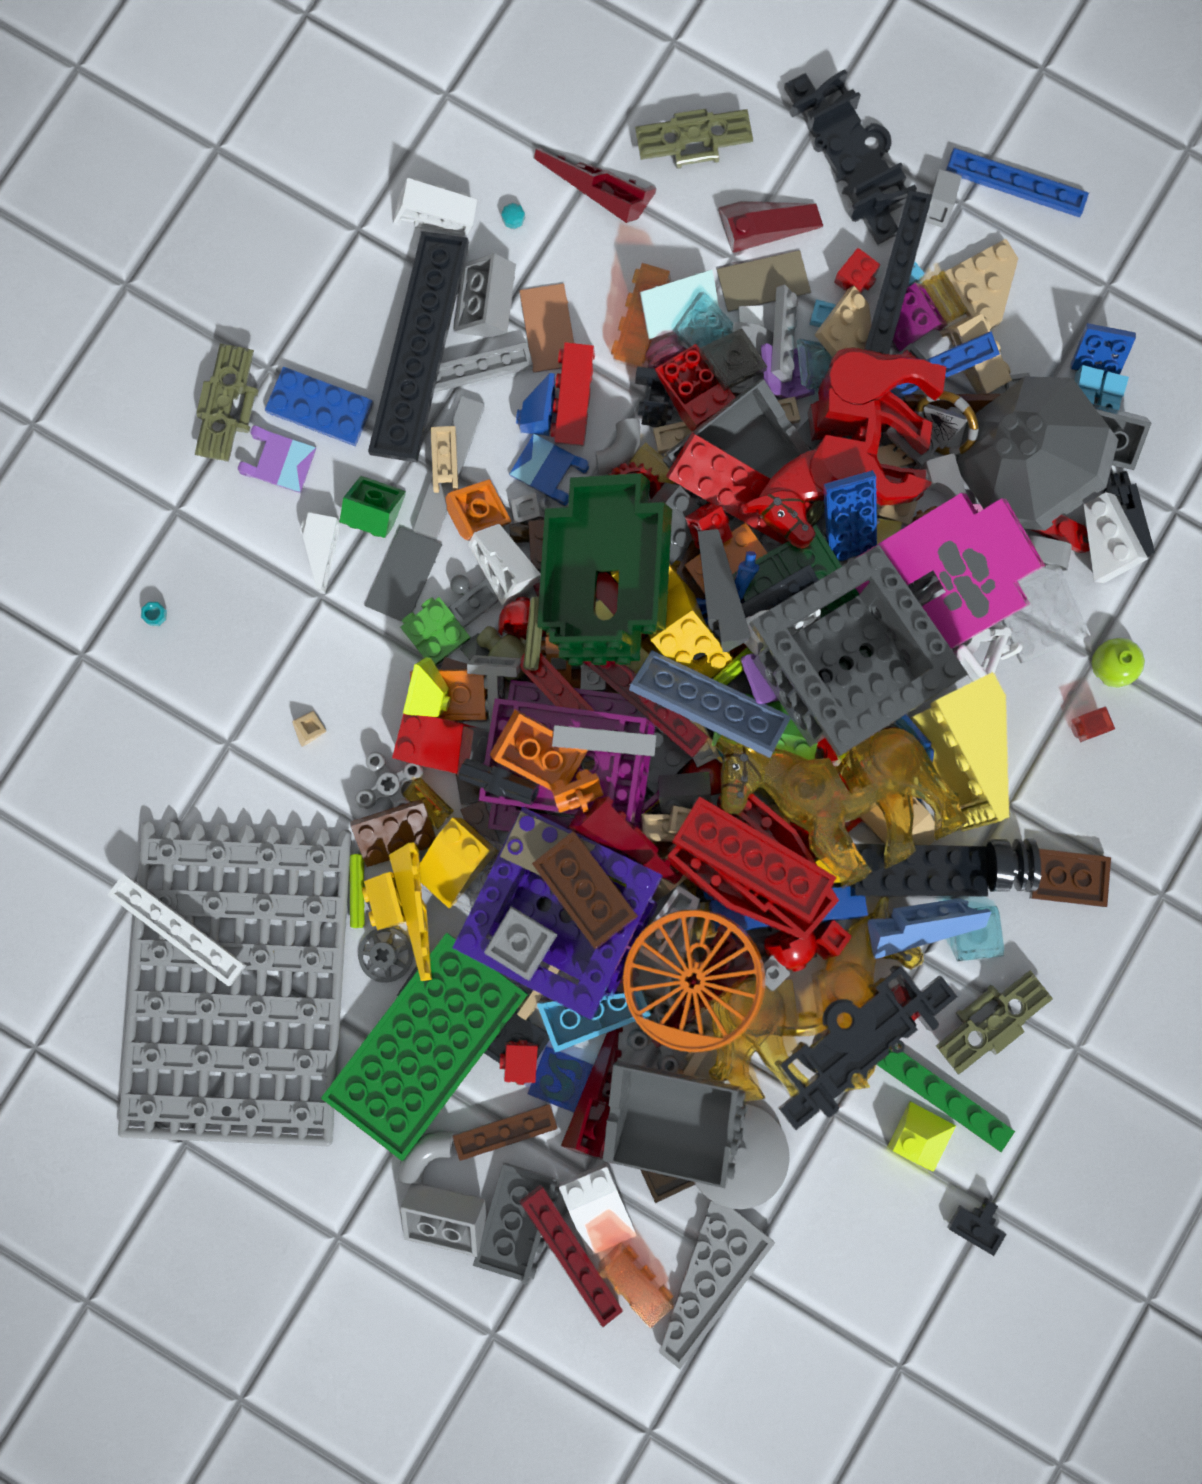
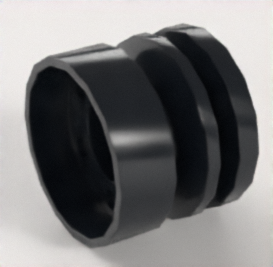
M1028 838L1024 839V841L1022 839H1014L1012 847L1007 839L988 840L985 849L988 889L990 892H1008L1011 890L1012 885H1014L1017 891H1024L1025 889L1027 891H1037L1041 879V858L1035 839Z

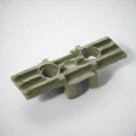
M707 109L674 113L673 118L667 122L635 126L640 160L674 155L677 169L682 168V165L707 161L717 163L719 162L718 148L753 142L748 109L718 114L708 113ZM719 125L723 127L724 132L721 135H715L712 133L711 128ZM674 133L676 141L667 142L664 139L665 134ZM702 141L703 147L711 148V151L680 155V152L685 150V146L688 143Z
M220 343L213 376H211L210 381L203 382L196 414L199 419H202V424L195 450L196 456L229 462L236 431L250 432L249 420L254 398L258 396L259 392L254 387L246 386L254 354L253 349ZM226 374H235L236 380L233 384L226 385L223 383V378ZM243 394L245 397L238 423L230 415L233 399L237 400L239 395ZM213 423L225 424V427L221 431H215L212 427Z
M1031 970L1002 993H999L993 985H989L985 993L962 1011L959 1009L956 1012L957 1017L963 1024L939 1042L936 1048L959 1075L988 1051H992L993 1054L997 1055L1025 1032L1022 1028L1025 1021L1053 1000V998ZM995 999L998 1005L993 1009L994 1012L985 1020L973 1023L969 1019L991 1000ZM1012 999L1018 1000L1021 1004V1009L1017 1014H1012L1008 1010V1003ZM972 1031H976L981 1038V1042L976 1046L971 1045L968 1041V1036Z

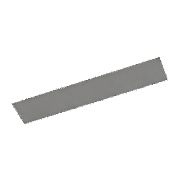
M554 726L552 746L655 756L656 735Z

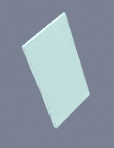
M713 269L698 274L695 273V275L640 292L649 339L720 316Z

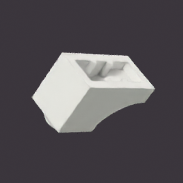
M954 453L926 460L921 467V470H927L925 480L931 481V486L927 490H937L949 500L960 493H966Z

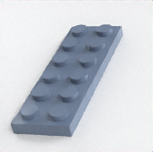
M653 650L640 668L629 689L769 758L772 756L790 720L789 715L766 704H758L755 699Z

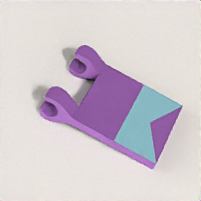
M253 426L250 432L252 438L266 443L258 466L254 467L248 463L240 462L238 465L239 473L301 493L316 447L269 432L261 427Z

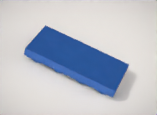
M874 471L823 484L826 541L838 561H844L861 555L876 546L877 503L876 475Z

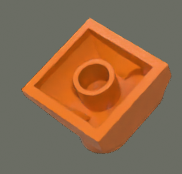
M490 479L450 492L445 497L447 511L460 536L465 540L470 541L475 532L496 524L505 526L511 523V519Z

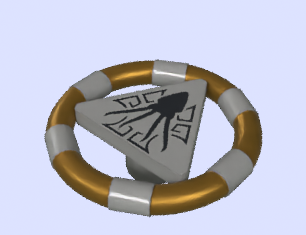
M943 390V393L937 400H947L956 406L946 410L928 404L935 400L925 394L918 401L915 413L924 418L925 411L928 421L932 422L933 433L940 444L935 452L942 455L954 453L955 456H959L968 451L978 439L979 431L976 415L970 405L957 394ZM968 421L969 429L966 442L959 446L946 447Z

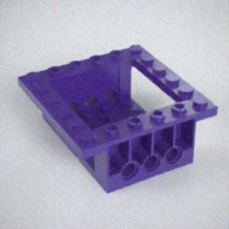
M524 807L520 811L529 815L523 816L519 821V826L524 831H531L534 828L535 821L532 817H536V819L569 834L573 832ZM546 827L542 832V838L549 843L554 842L558 837V832L553 827ZM510 831L452 948L592 1020L603 997L614 995L623 977L628 953L638 936L647 928L658 903L651 899L663 875L577 834L579 838L595 845L591 854L606 874L627 884L624 887L612 881L638 915L635 920L599 948L594 949L573 919L568 923L562 921L561 913L565 908L540 875L500 857L511 834ZM518 839L511 840L508 843V851L513 855L520 854L523 850V843ZM513 842L520 844L519 851L513 852L510 847ZM544 897H548L551 900V907L548 911L543 912L539 908V901ZM510 907H514L557 934L542 961L580 980L578 985L540 965L529 981L484 953L491 941L488 939L489 936H494Z

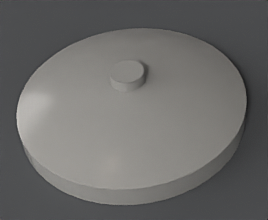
M747 1104L745 1119L741 1123V1128H744L742 1142L738 1146L737 1155H734L733 1163L736 1164L733 1180L728 1179L725 1188L694 1182L706 1198L720 1206L731 1209L753 1208L768 1201L782 1186L789 1168V1147L782 1128L771 1115L750 1104Z

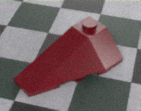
M740 201L719 207L718 209L732 253L823 227L817 204Z

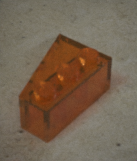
M621 1242L598 1262V1274L603 1279L605 1277L609 1279L615 1286L613 1288L614 1291L627 1300L631 1309L651 1329L674 1307L671 1300L674 1296L664 1284L661 1287L654 1280L656 1277L655 1273L647 1264L644 1267L637 1260L639 1255L630 1244L625 1246Z

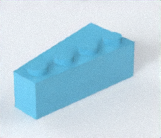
M644 990L634 991L638 1007L642 1010L649 1005ZM624 992L614 993L613 996H604L592 1020L555 1001L537 1003L555 1053L635 1022L627 1005ZM651 1009L643 1013L645 1018L653 1014Z

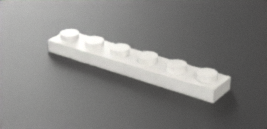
M126 874L120 877L107 894L227 986H231L246 965Z

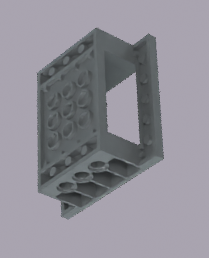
M879 545L755 618L749 624L764 646L753 660L755 666L809 746L811 747L826 738L838 757L968 675V672ZM869 580V584L856 598L793 636L787 630ZM860 646H867L871 650V657L862 656L859 651ZM839 659H847L851 663V669H842L839 666ZM818 672H827L831 678L830 682L823 683Z

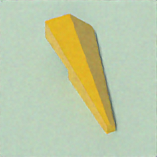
M408 843L389 854L420 979L421 981L432 980L427 906L422 899L419 850L415 843Z

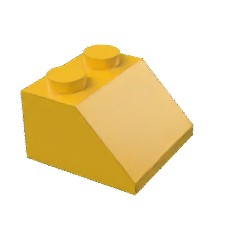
M387 872L365 880V887L362 888L365 902H370L372 911L368 912L372 927L376 926L377 930H382L406 923L394 873Z

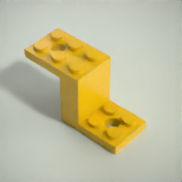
M669 564L666 630H657L656 634H649L650 640L665 657L712 678L721 672L734 658L729 651L723 652L721 641L703 619L695 594ZM611 571L613 578L619 583V571ZM697 653L706 654L702 660L696 661L693 659Z

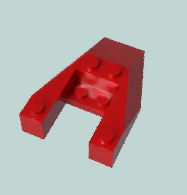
M729 786L724 792L736 794L737 790H735V787ZM744 787V797L738 798V806L732 804V801L736 798L734 796L722 794L718 798L717 805L722 810L817 865L796 830L747 788ZM677 845L667 856V859L671 862L670 865L726 908L802 940L807 939L839 901L832 888H830L809 924Z

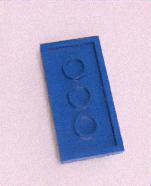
M283 367L265 411L270 415L356 447L374 402L369 398Z

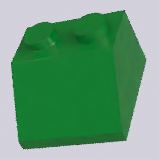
M360 476L343 497L339 522L348 525L350 528L371 533L373 536L386 538L394 527L406 491Z

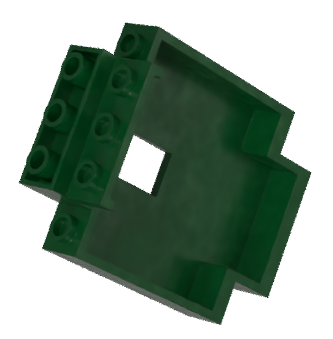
M642 473L570 477L568 507L545 508L537 627L546 631V635H549V642L558 646L559 657L568 661V665L581 666L583 662H591L593 665H607V661H615V664L630 665L631 661H640L641 633L656 634L657 630H666L672 508L664 502L649 503L650 480ZM619 571L617 611L612 618L601 620L596 615L595 610L597 573Z

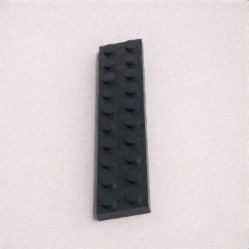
M421 231L368 449L371 456L418 463L469 246L467 237Z

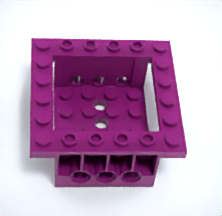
M511 680L508 700L494 699L484 765L490 767L493 765L513 772L515 776L532 781L494 761L490 756L493 747L515 709L554 730V726H566L654 735L656 725L620 694L574 688L595 710L588 711L555 706L534 683ZM588 750L585 757L591 756L595 760V766L590 772L591 774H597L603 791V796L598 798L610 797L613 800L612 807L617 812L623 811L627 815L625 820L640 829V816L643 813L651 756ZM582 762L579 765L570 783L577 781L576 775L578 774V772L584 770L582 768ZM539 785V792L533 805L516 801L507 796L504 798L484 791L482 787L480 789L479 801L492 803L488 829L510 832L521 811L518 810V806L559 812L552 791L542 785ZM594 801L587 803V807L591 808ZM581 807L569 809L561 813L576 815L577 811L581 810ZM536 813L574 831L568 828L573 818Z

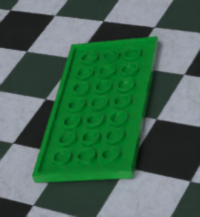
M448 932L430 954L432 980L421 981L419 971L415 973L321 1097L323 1101L401 1161L405 1159L528 995V993L500 972L453 949L456 938Z

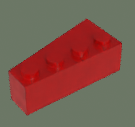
M565 342L564 349H559L558 363L562 364V372L557 373L556 388H560L559 398H554L553 413H557L556 423L551 425V437L555 438L554 442L556 444L585 446L588 420L587 409L589 408L591 391L590 383L593 377L592 361L595 360L594 345Z

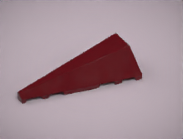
M542 148L535 150L534 159L625 223L639 219L655 195L657 188L650 185L648 188H642L636 185V180L629 179L626 181L614 175L613 172L583 162H579L576 165L566 162V156L559 154L556 157L545 152Z
M610 797L595 799L591 808H588V812L577 811L568 828L663 875L662 879L672 884H676L681 880L683 875L670 867L671 862L668 859L664 858L662 860L657 855L658 848L637 826H633L625 820L627 815L623 811L617 812L612 807L613 800Z
M724 925L719 926L717 934L711 944H709L712 950L728 929ZM731 932L704 971L745 947V944ZM705 950V954H704V956L702 957V959H701L700 962H703V961L706 960V958H707V952H706V950ZM746 950L706 976L754 970L755 967L749 951ZM696 973L688 978L693 988L696 984H700ZM750 974L707 980V982L734 988ZM705 986L720 998L728 993V991ZM682 989V990L680 991V993H679V995L677 996V998L680 996V994L683 992L684 989ZM703 991L712 1006L716 1000ZM687 994L664 1025L676 1029L680 1028ZM693 994L685 1027L697 1018ZM698 994L700 1012L702 1014L707 1010V1007ZM652 1038L651 1041L656 1048H660L663 1045Z
M622 1027L607 1032L561 1143V1147L602 1161L607 1120L610 1113L609 1100L613 1065L622 1056V1050L618 1049L619 1033L623 1032Z

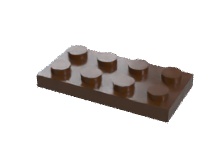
M571 832L532 863L594 949L599 948L638 917L576 832Z

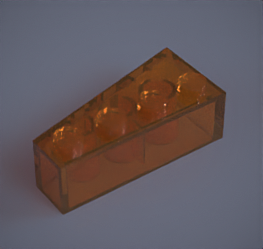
M645 263L641 264L640 269H635L632 283H635L633 293H628L625 303L628 311L626 317H621L618 331H621L619 341H614L611 350L615 362L634 368L644 366L652 338H648L640 292L670 283V271Z

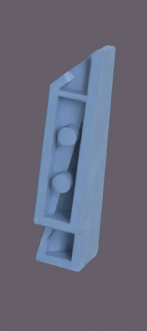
M961 898L894 908L891 915L893 919L868 920L873 956L877 959L985 928L991 911L987 908L982 910L968 907L969 901Z

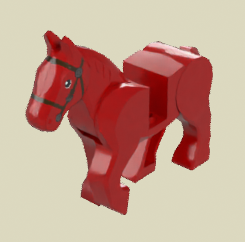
M856 347L837 351L829 365L830 369L821 381L818 390L817 427L852 433V438L847 439L825 435L815 450L805 452L783 466L770 479L760 496L745 504V507L742 508L743 514L757 512L767 526L782 535L797 548H805L813 541L816 534L812 525L807 521L805 502L824 501L823 484L873 470L876 475L877 504L882 506L911 503L914 500L918 501L931 486V481L925 480L927 470L900 468L879 462L877 452L881 437V422L897 430L909 445L921 455L928 451L932 422L918 416L903 400L890 391L897 385L912 383L921 388L928 397L936 401L944 390L946 366L933 364L925 359H916L908 350L896 355L882 354Z

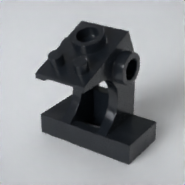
M637 366L635 384L647 386L644 402L640 401L638 416H642L641 425L651 427L666 426V420H671L673 406L669 405L670 397L655 369ZM650 395L665 397L664 403L650 401Z

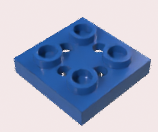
M1087 323L1071 361V369L1079 370L1084 365L1104 370L1103 375L1107 372L1120 375L1136 339V333Z

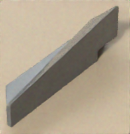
M719 530L699 531L698 537L709 628L711 630L720 629L723 652H728L748 641L751 634Z

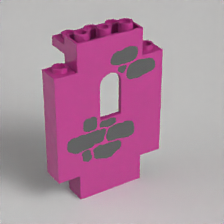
M966 493L958 494L877 544L882 548L907 586L931 571L935 572L945 593L926 603L922 608L951 649L1030 605L1031 603L1018 581L1045 566L1007 499L1001 498L977 513ZM869 580L856 587L859 594L869 584Z

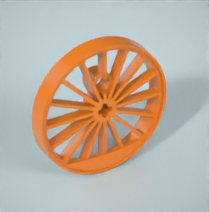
M680 910L657 919L635 940L625 962L623 974L624 994L635 1021L651 1038L672 1049L686 1052H706L733 1042L753 1023L764 998L765 970L755 943L737 923L719 913L708 910ZM686 918H705L700 943H695L690 947ZM677 919L682 920L688 966L664 928L665 924ZM710 920L719 922L728 928L713 950L705 943ZM657 929L661 930L684 970L646 943L649 936ZM731 931H733L742 940L745 947L704 971ZM641 947H646L681 975L636 964L635 961ZM697 947H703L707 952V958L703 962H697L693 957V952ZM746 950L749 951L755 967L754 970L706 976ZM638 968L680 980L633 987V969ZM696 973L700 984H696L693 988L691 987V982L688 981V977ZM756 974V992L752 994L709 983L707 980ZM681 984V986L642 1010L639 1009L634 991ZM705 986L753 998V1004L747 1016L742 1015ZM684 989L660 1023L646 1019L643 1016V1013ZM703 991L742 1020V1023L730 1034L726 1032ZM687 994L680 1028L676 1029L664 1025ZM692 994L699 1034L684 1031ZM698 994L722 1032L723 1038L704 1035Z

